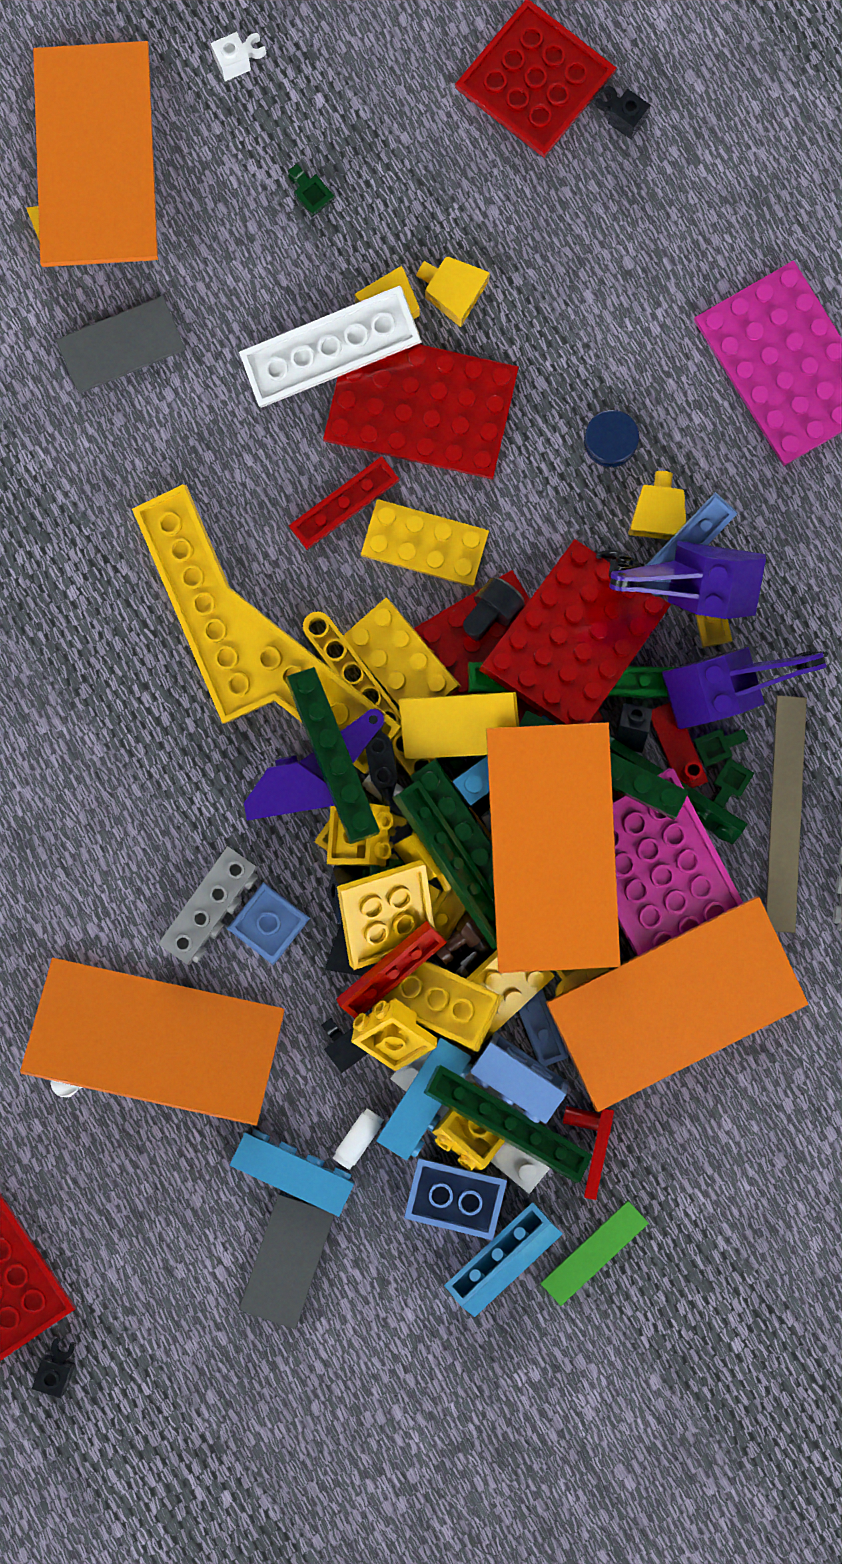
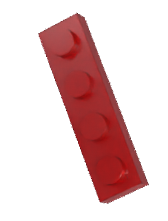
M381 456L288 525L289 529L307 551L400 481L399 477Z
M425 921L336 998V1001L354 1019L361 1013L365 1014L444 946L447 941L439 931L428 921Z

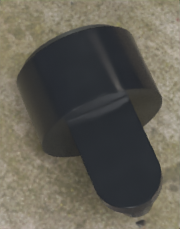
M497 577L490 578L474 597L477 605L464 620V630L474 641H480L495 622L503 626H509L525 606L523 597L506 581Z

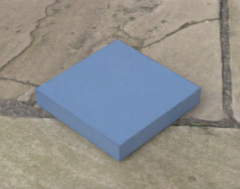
M263 882L227 929L274 965L310 918Z

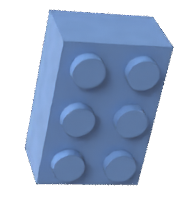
M496 1032L481 1051L470 1071L474 1075L473 1079L485 1088L491 1086L500 1092L498 1096L509 1105L516 1103L524 1109L523 1113L536 1123L542 1121L546 1124L566 1096L569 1086L568 1081L540 1064L536 1059Z
M418 1156L404 1219L493 1240L507 1179L481 1171H469L464 1167Z

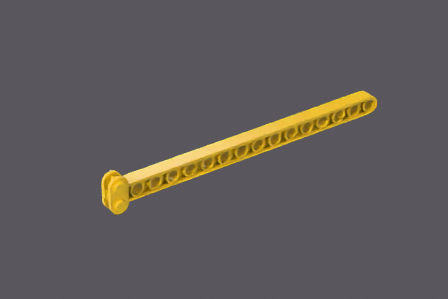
M322 612L308 614L303 622L304 634L325 664L360 693L364 694L368 691L377 693L379 698L375 705L386 714L394 716L396 722L401 725L400 711L332 620ZM316 621L326 624L325 631L320 635L310 632V626ZM338 644L343 647V654L338 658H331L327 654V650L331 645ZM349 668L360 670L361 676L357 681L350 682L345 679V672ZM402 729L392 741L394 756L409 776L415 773L414 767L418 762L425 761L430 763L435 759H405L404 752L399 751L397 748L398 741L402 739ZM470 808L471 812L473 813V815L475 816V818L477 819V821L479 822V824L491 840V833L488 831V829L485 827V825L482 823V821L479 819V817L476 815L473 809ZM609 967L554 970L561 980L557 984L555 995L558 996L608 971Z

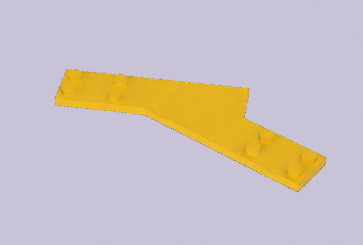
M182 484L132 509L222 724L233 721L274 701L302 723L285 679L288 675L313 667L316 669L340 731L368 710L374 708L381 710L230 588L187 485ZM381 710L385 715L382 732L393 741L401 730V725ZM366 750L361 753L353 764L364 774L369 772Z

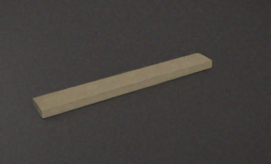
M776 696L765 908L775 932L796 933L807 697Z

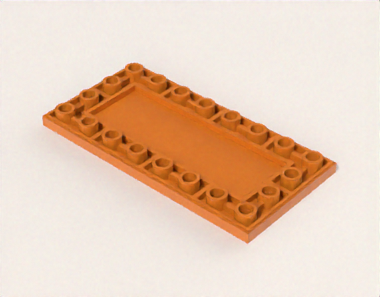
M148 41L33 48L41 266L54 267L158 260Z
M609 722L486 728L498 973L620 967Z
M758 896L620 964V967H614L545 1002L597 1112L809 1005L762 901Z
M52 958L20 1073L257 1126L285 1009Z

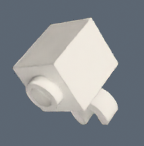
M237 32L210 43L213 57L224 81L250 71L249 58L259 59L266 55L265 46L259 49L252 47L254 43L260 41L258 33L249 35L244 43L241 42Z

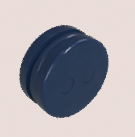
M606 410L598 413L589 422L584 435V447L588 456L598 465L609 468L627 463L633 457L639 443V430L635 421L628 414L618 410Z

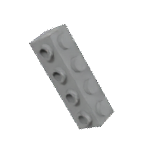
M227 846L158 945L187 965H190L192 961L198 963L207 951L204 944L209 937L215 939L225 924L221 920L228 912L232 915L240 905L242 900L238 896L243 889L250 890L259 877L256 874L258 867Z

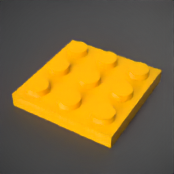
M422 860L337 886L349 965L353 970L379 962L425 921H428L434 927L426 865Z

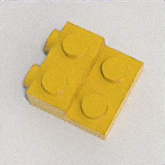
M369 804L380 832L376 836L353 844L349 843L336 807L331 806L327 864L380 865L386 867V859L391 855V846L388 843V829L393 825L390 806Z
M394 998L388 1003L384 1000L380 1001L372 1013L368 1015L361 1013L355 1018L351 1042L396 1072L435 1049L438 1038L416 1023V1012Z
M451 1109L446 1112L432 1131L437 1136L435 1139L437 1145L446 1151L452 1149L460 1156L458 1158L459 1164L469 1171L473 1169L479 1171L486 1168L505 1142Z

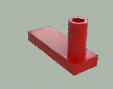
M670 702L652 710L651 724L669 768H673L679 780L691 788L708 783L687 728L677 729Z
M566 1106L563 1124L598 1131L584 1198L596 1200L615 1110L605 1108L602 1110V1113Z

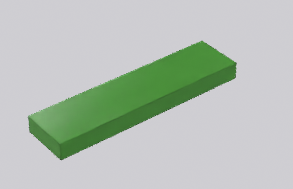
M627 1200L550 1272L540 1284L562 1306L649 1223Z

